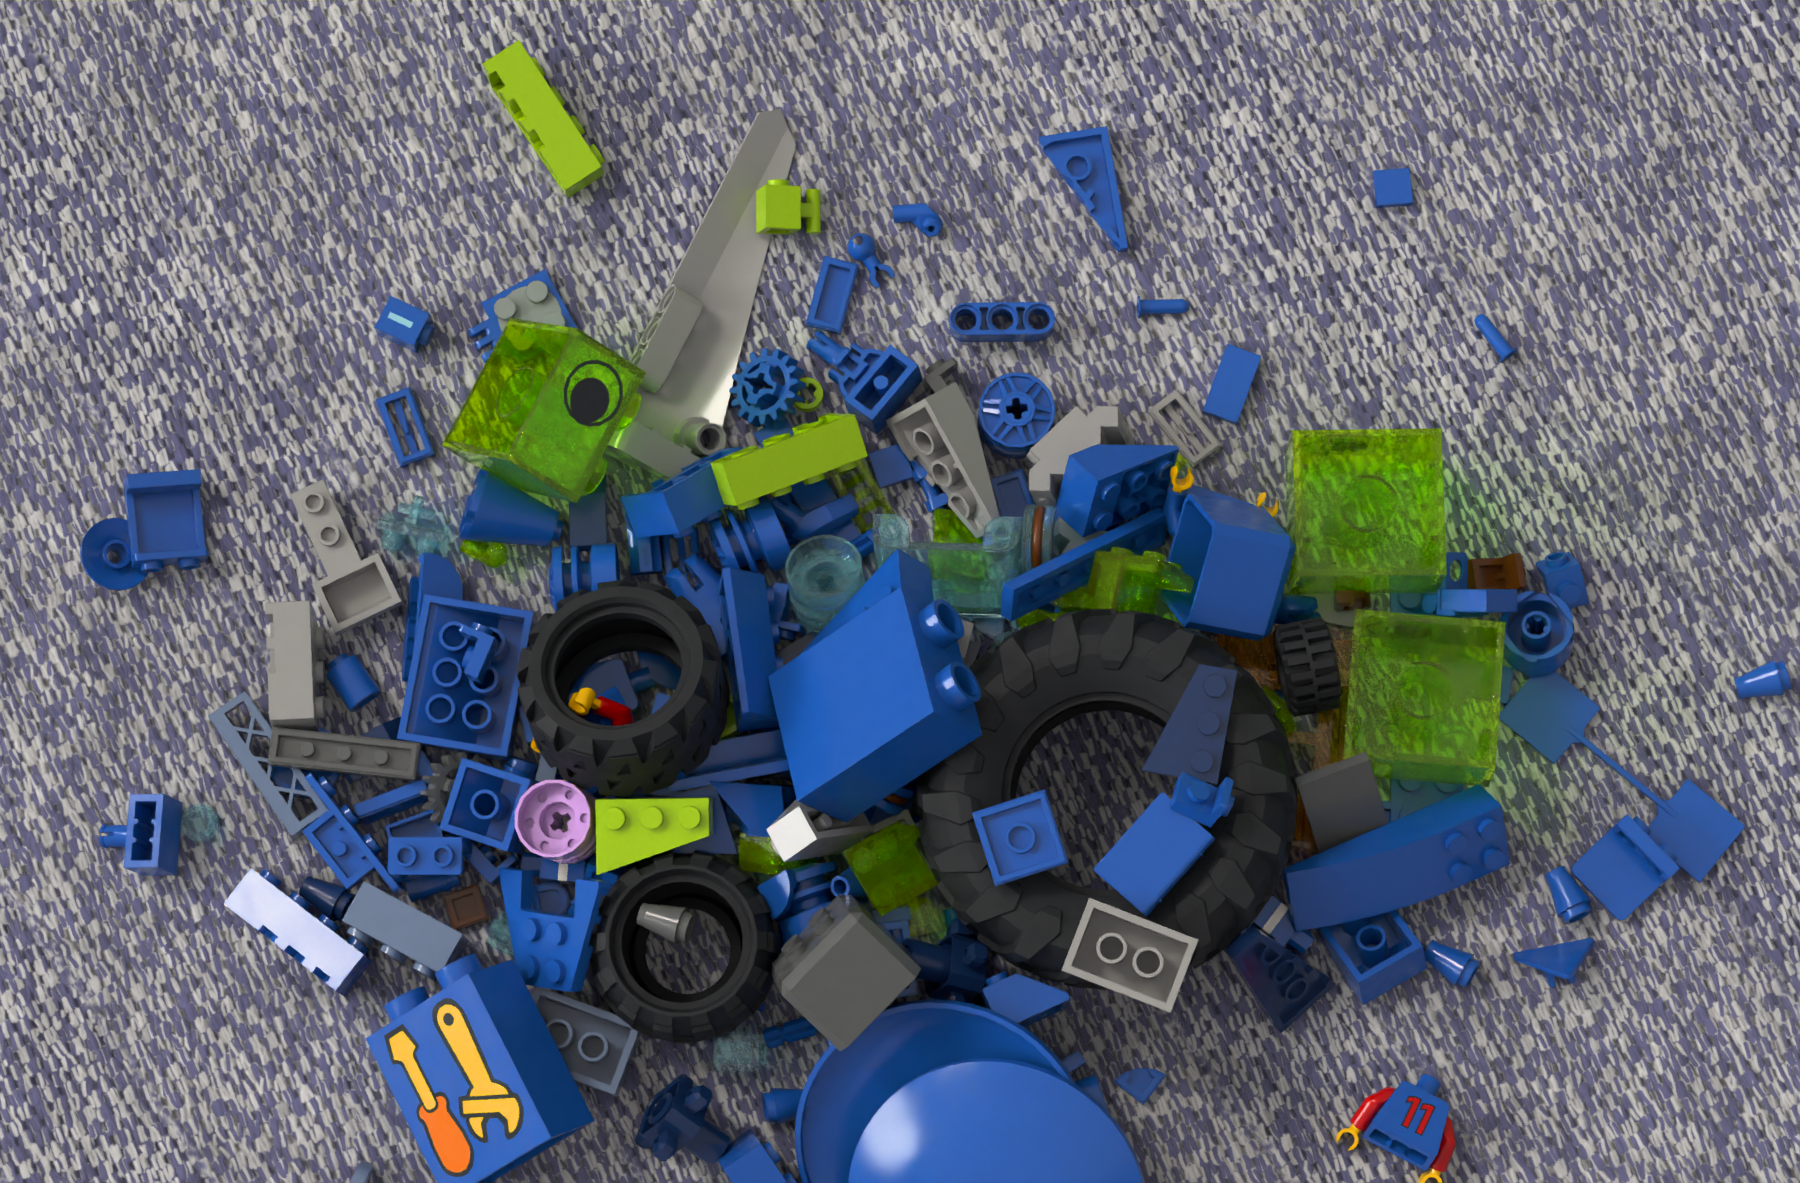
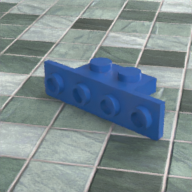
M312 773L306 775L304 778L329 810L302 832L345 888L351 890L376 869L394 893L403 895L407 891L401 884L405 877L388 873V864L386 865L378 854L382 851L381 846L370 833L364 836L357 828L356 824L360 822L359 818L347 804L341 807L333 796L337 793V790L324 775L320 778Z

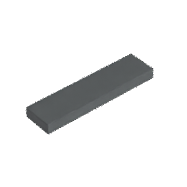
M273 727L268 765L417 782L422 745L417 742Z

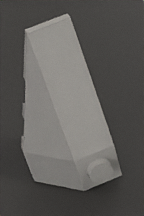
M956 382L885 420L902 452L911 462L917 460L928 472L925 479L932 487L939 485L949 497V507L976 539L1002 526L974 414Z

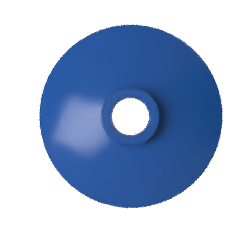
M121 518L104 519L93 525L86 532L80 547V558L85 572L96 584L109 590H127L138 585L148 575V573L142 572L141 568H132L127 520ZM109 551L115 552L118 555L119 560L117 563L109 561L107 557Z

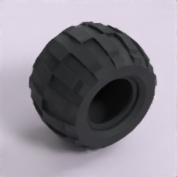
M674 850L653 855L652 858L636 866L632 865L617 877V881L610 888L608 895H604L601 898L598 910L599 916H602L600 924H594L589 944L593 946L590 958L593 979L602 997L618 1017L633 1029L653 1039L670 1041L675 1044H696L699 1041L716 1037L720 1038L736 1030V1027L751 1015L754 1016L767 999L766 997L774 982L772 978V962L780 955V931L777 919L772 920L770 915L772 911L764 895L760 894L757 888L758 885L752 876L738 865L727 862L715 854L697 850L693 854L674 853ZM643 903L687 907L688 909L703 911L714 917L723 926L730 943V958L724 974L714 985L701 992L682 994L663 987L651 975L645 958V946L651 931L644 928V926L637 925V915Z

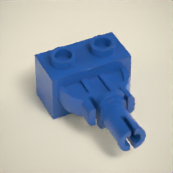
M818 330L814 334V337L817 339L814 340L811 337L806 346V349L812 351L832 366L828 372V377L838 384L848 413L855 414L856 420L876 435L887 424L885 420L891 418L923 381L918 364L892 345H889L883 352L876 349H863L854 342L850 345L851 349L837 344L826 336L824 332Z

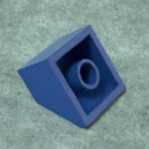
M462 758L439 829L504 851L520 854L523 843L520 841L515 829V810L521 796L531 786L539 783V781Z

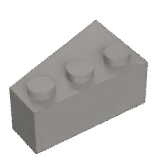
M310 601L266 602L265 614L268 615L270 620V638H266L267 650H270L268 699L272 728L319 731V718H325L324 696H319V684L325 683L324 661H319V649H325V629L318 626Z

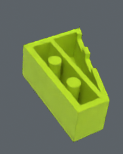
M713 797L596 799V875L713 835Z

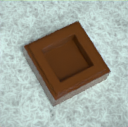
M479 884L442 895L454 930L458 931L490 920Z

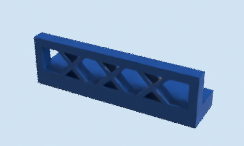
M780 728L721 738L716 746L711 745L707 759L688 776H685L683 772L678 774L674 784L666 787L668 792L711 785L709 781L729 782L790 770Z

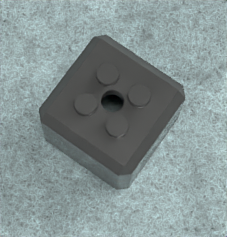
M838 895L826 908H820L808 921L809 925L799 935L796 934L791 937L782 947V953L772 962V978L781 995L839 1051L847 1048L917 977L921 970V967L910 951L852 895Z

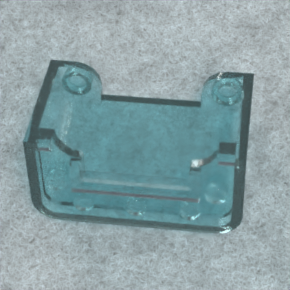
M873 513L872 535L875 571L898 548L930 567L933 601L936 599L947 601L960 617L1004 618L1001 616L1003 583L1027 572L1028 547L1026 536L1024 538L1022 517L1002 516L989 521L985 526L983 544L909 542V526L904 518L895 514Z

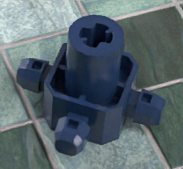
M955 918L949 923L946 936L936 944L912 938H906L902 942L921 967L916 979L926 981V993L930 998L968 1003L981 993L986 979L988 948L981 941L971 939L970 930L959 918Z
M681 1074L652 1097L645 1108L635 1142L642 1149L652 1148L654 1156L660 1161H667L677 1151L684 1148L705 1164L711 1165L725 1152L730 1142V1135L705 1117L707 1107L712 1098L711 1090L704 1085L694 1087L693 1079L686 1074Z

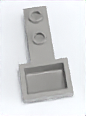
M323 479L290 494L328 575L311 585L336 636L403 604L380 554L376 553L363 560L361 559Z

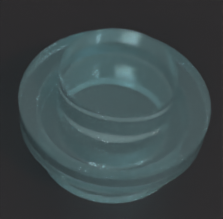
M193 805L182 815V831L193 841H206L213 837L218 829L219 821L217 814L206 805Z

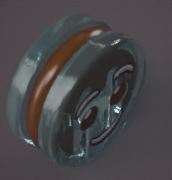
M1028 504L1024 509L1021 531V566L1024 573L1058 557L1059 510L1055 505L1037 507L1035 504Z

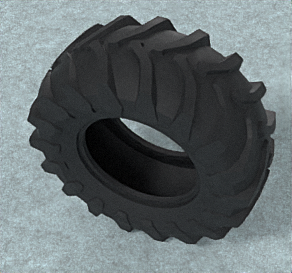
M1086 609L1063 613L1055 621L1047 618L1028 625L1004 638L997 650L989 649L969 667L981 689V698L974 704L983 735L918 776L917 806L921 820L918 822L919 832L929 868L939 883L937 886L945 900L956 912L957 917L977 936L978 940L992 951L1003 956L1004 960L1040 978L1062 982L1064 985L1071 987L1110 990L1062 971L1089 898L1198 939L1187 970L1192 967L1196 969L1231 945L1232 941L1245 928L1248 929L1274 893L1280 875L1284 873L1296 829L1298 791L1294 779L1296 776L1294 759L1285 729L1275 715L1276 710L1252 675L1235 663L1236 658L1203 634L1192 629L1180 628V623L1155 614L1133 610L1117 614L1116 609ZM1199 664L1237 670L1217 785L1210 784L1218 787L1226 777L1234 780L1231 795L1235 796L1233 806L1226 817L1220 816L1211 828L1199 823L1216 840L1203 853V857H1200L1162 899V903H1159L1147 917L1115 889L1099 890L1084 888L1064 881L1048 870L995 886L972 813L1016 799L1018 782L1028 757L1041 739L1051 730L1071 718L1097 711L1132 713L1165 728Z

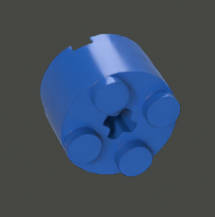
M1527 591L1518 594L1517 612H1502L1499 622V646L1504 659L1514 669L1528 677H1537L1551 673L1567 661L1573 650L1574 639L1573 616L1567 604L1561 598L1551 593L1547 595L1536 593V591Z

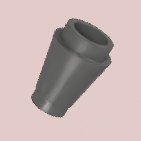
M643 903L637 915V925L644 926V928L675 944H678L680 941L688 943L696 924V914L689 912L687 907Z

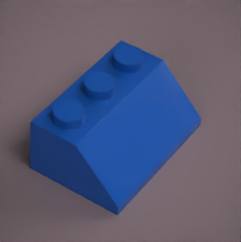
M1006 971L985 980V987L982 989L980 996L984 1008L1004 1015L1023 1027H1027L1066 1009L1070 1001V997L1065 991L1017 973L1008 977Z

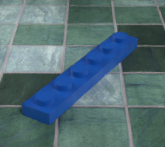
M1155 508L1003 583L1001 616L1009 621H1013L1165 545L1167 528L1165 513L1163 510Z

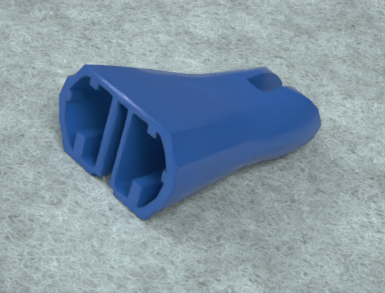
M694 552L683 560V563L691 576L698 582L697 586L693 588L676 567L666 573L663 578L668 589L676 597L680 595L685 597L700 610L706 623L712 628L721 659H723L727 654L718 594L721 576L702 557Z

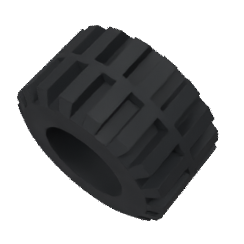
M1321 617L1276 625L1273 634L1274 653L1287 709L1293 717L1338 709L1342 698L1340 674L1332 637L1325 621Z

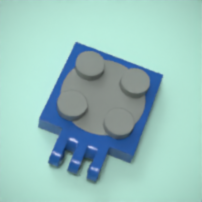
M545 269L481 302L489 319L467 331L471 339L485 333V337L474 343L478 351L489 345L492 346L493 349L481 356L484 363L508 352L515 367L580 334Z

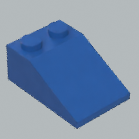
M1397 910L1342 924L1314 928L1343 978L1363 1005L1427 969L1422 944Z

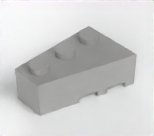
M797 799L766 829L772 839L771 844L774 851L782 858L783 862L840 854L874 831L864 812L846 823L797 802Z

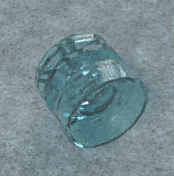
M819 535L801 541L790 551L785 562L792 613L800 625L812 632L820 633L865 584L861 555L855 545L842 537Z

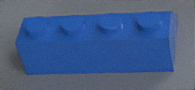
M724 568L721 572L718 594L737 732L778 728L779 722L768 680L769 675L783 666L782 657H776L774 644L779 643L777 621L771 622L769 608H774L772 586H766L764 574Z

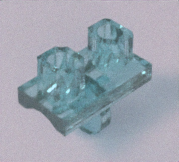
M418 495L415 496L412 505L399 503L398 513L410 515V517L386 512L383 517H379L377 525L378 529H382L381 548L402 551L405 535L418 537L415 555L418 557L424 552L437 554L441 543L448 536L450 527L421 520L423 518L434 521L436 510L424 508L425 499Z

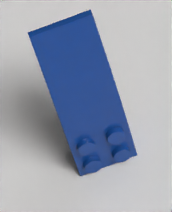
M1477 784L1285 868L1283 876L1293 929L1295 931L1332 926L1404 908L1444 894L1510 865L1502 806L1480 784Z

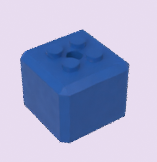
M1189 493L1183 503L1160 585V597L1184 628L1261 641L1271 634L1296 546L1290 536L1264 507Z

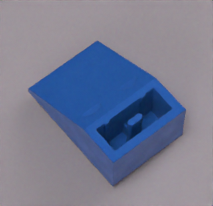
M1096 444L1069 455L1054 512L1080 536L1085 537L1095 532L1103 531L1124 520H1130L1134 516L1151 509L1159 508L1165 502L1171 480L1170 469L1175 466L1179 448L1176 445Z

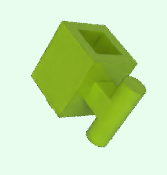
M784 179L768 180L767 184L756 191V234L793 235L801 229V220H806L807 234L821 233L820 189H807L806 203L801 202V186H790L789 181Z

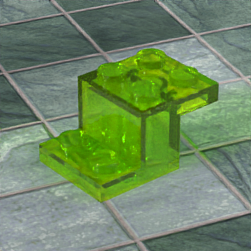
M1112 547L1111 552L1096 550L1087 589L1079 587L1051 601V604L1067 613L1086 609H1116L1117 614L1127 610L1154 614L1159 589L1191 593L1195 578L1183 572V566L1165 561V555L1144 551L1143 556L1133 555V552L1128 549Z

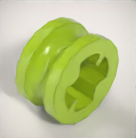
M809 377L799 379L806 383V390L809 389V386L815 389L813 393L815 401L809 404L807 400H805V404L795 402L794 407L803 412H812L818 409L823 401V389L820 383Z

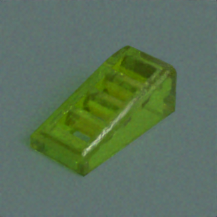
M859 459L856 462L861 473L844 483L841 481L840 476L852 469L844 472H836V469L827 471L841 496L849 494L848 489L866 480L868 486L852 495L856 502L872 492L876 499L859 508L857 516L854 517L862 532L865 533V531L875 525L883 526L896 518L864 460ZM881 505L885 515L867 525L862 515Z

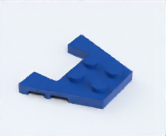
M512 867L499 868L515 964L525 984L567 992L582 991L593 946L589 944L594 924H600L602 916H599L598 909L602 896L608 895L610 881L590 878L576 879L574 916L532 909L533 870Z

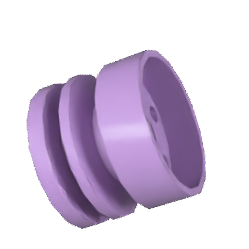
M544 780L531 786L521 796L515 810V829L520 841L530 852L560 864H576L589 858L596 851V798L590 792L563 780ZM563 817L570 819L567 822L569 827L567 831L560 829L564 825L561 820Z

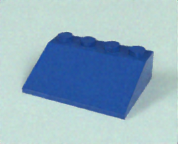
M424 594L397 739L417 742L423 746L450 752H465L466 755L477 754L479 758L508 762L513 754L520 717L518 707L522 706L518 694L520 683L517 677V668L522 648H528L531 645L528 635L537 624L534 612ZM475 622L493 630L492 636L499 642V646L482 684L468 679L463 673L465 667H462L464 655L469 646L475 647L476 642L463 637L458 630L461 624L471 627L472 623Z

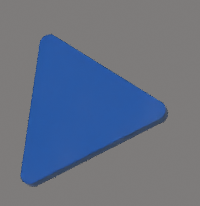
M1586 938L1515 952L1513 957L1515 961L1545 971L1544 975L1550 987H1555V976L1568 979L1571 984L1575 982V973L1594 946L1593 938Z

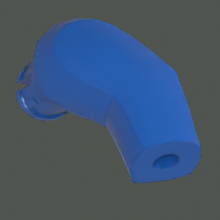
M846 494L810 510L806 509L805 511L795 506L782 495L773 497L770 501L778 520L791 529V538L799 541L825 534L858 514V506L851 494Z

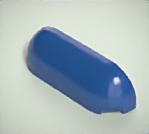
M424 552L419 556L418 560L421 563L419 576H411L402 661L403 682H408L424 594L462 600L463 597L462 581L456 568L444 557L433 553Z

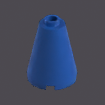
M482 468L478 470L473 485H476V489H473L471 495L468 496L460 523L459 539L548 547L551 540L558 542L564 521L558 519L559 512L490 471Z

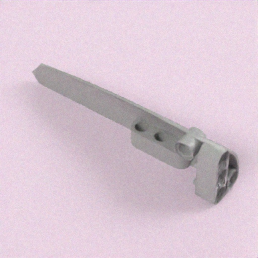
M781 109L757 113L625 369V377L627 379L623 385V398L620 408L611 420L602 425L593 443V446L603 453L634 469H637L639 466L651 473V477L657 480L662 478L666 482L682 472L681 468L720 449H724L726 446L727 435L723 429V424L731 394L729 389L732 388L734 382L732 375L736 373L755 294L772 235L756 234V191L767 184L768 180H787L797 145ZM618 394L607 418L615 410L620 394ZM704 430L708 431L710 435V443L706 448L700 443V436Z

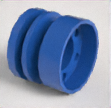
M1011 372L997 377L986 386L979 400L978 430L982 441L992 452L1004 458H1026L1030 449L1053 428L1055 403L1051 391L1040 379L1027 373ZM1012 406H1019V410L1022 412L1021 419L1014 418V415L1011 413Z
M767 495L758 498L759 504L744 509L746 519L740 522L730 508L724 510L730 526L723 528L718 517L708 521L710 524V540L723 569L733 568L741 570L747 567L749 572L759 573L757 562L764 560L772 573H775L795 564L783 529Z
M616 543L592 544L589 561L582 562L578 546L574 545L571 547V562L569 563L565 562L563 546L553 547L552 561L549 568V590L551 604H553L555 612L558 611L557 603L580 589L592 592L598 590V583L620 580Z
M836 861L810 863L793 869L796 888L793 889V897L789 909L790 915L778 922L783 946L791 937L796 934L799 935L809 925L808 921L820 908H826L833 901L830 897L832 892L830 888L831 881L825 882L824 877L839 871Z

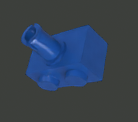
M130 794L127 825L103 824L99 832L107 833V836H99L101 847H125L123 868L142 876H177L183 802L165 794Z

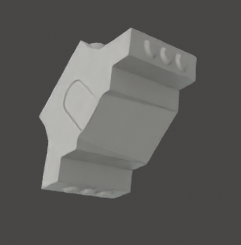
M1076 406L1030 449L1026 455L1028 460L1025 464L1030 468L1029 492L1037 507L1044 506L1055 513L1054 510L1069 455L1096 444L1135 445V440L1118 406H1097L1088 415L1080 406Z

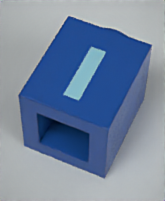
M393 296L389 297L374 327L379 336L415 353H418L421 345L428 346L435 331V327L431 326L433 320L429 313Z

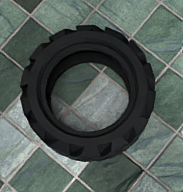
M628 580L602 582L597 584L598 590L591 592L580 589L557 603L558 611L555 614L545 613L530 631L528 638L531 645L528 648H522L517 668V677L520 683L518 694L537 749L551 768L557 767L563 779L584 790L596 785L601 795L626 797L630 796L638 788H643L644 794H648L674 784L680 772H683L685 776L691 774L707 759L711 745L716 746L727 724V708L730 706L728 682L711 626L706 623L700 610L681 595L676 597L670 589L645 581H641L639 587H636ZM629 651L648 652L669 660L681 671L679 683L670 699L652 715L631 724L617 726L595 724L580 718L567 707L570 692L578 678L594 663L610 655Z

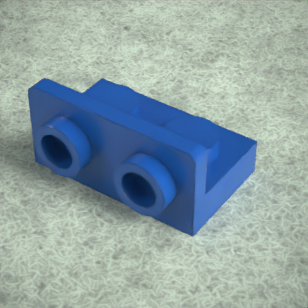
M389 837L388 873L390 875H461L463 873V854H472V840L464 837Z

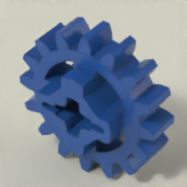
M763 348L761 356L754 352L750 353L751 362L749 364L742 361L739 363L743 371L741 374L732 375V378L738 382L737 386L729 389V392L737 396L731 402V405L739 410L737 415L756 427L763 425L770 429L773 428L774 420L782 425L786 423L785 414L787 412L792 415L797 413L793 405L795 402H803L804 399L798 395V391L806 388V383L798 380L804 374V370L796 366L798 361L779 349H775L773 352L768 348Z

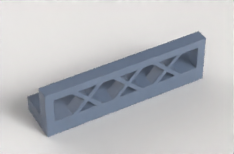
M244 691L208 715V717L295 841L304 835L302 831L328 809L304 778L305 776L300 769L290 768L293 772L291 789L278 787L273 784L271 777L274 766L268 765L266 774L259 763L268 764V758L254 756L250 751L253 735L266 737L271 741L272 729L246 691ZM244 703L252 714L249 729L233 726L226 715ZM256 721L263 731L254 730ZM238 733L248 734L246 744ZM297 781L300 782L305 791L296 790ZM280 793L289 794L288 804ZM294 796L311 798L318 809L299 821L292 811Z

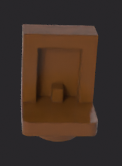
M1512 553L1500 558L1468 560V589H1517L1518 592L1526 588V572L1520 553Z

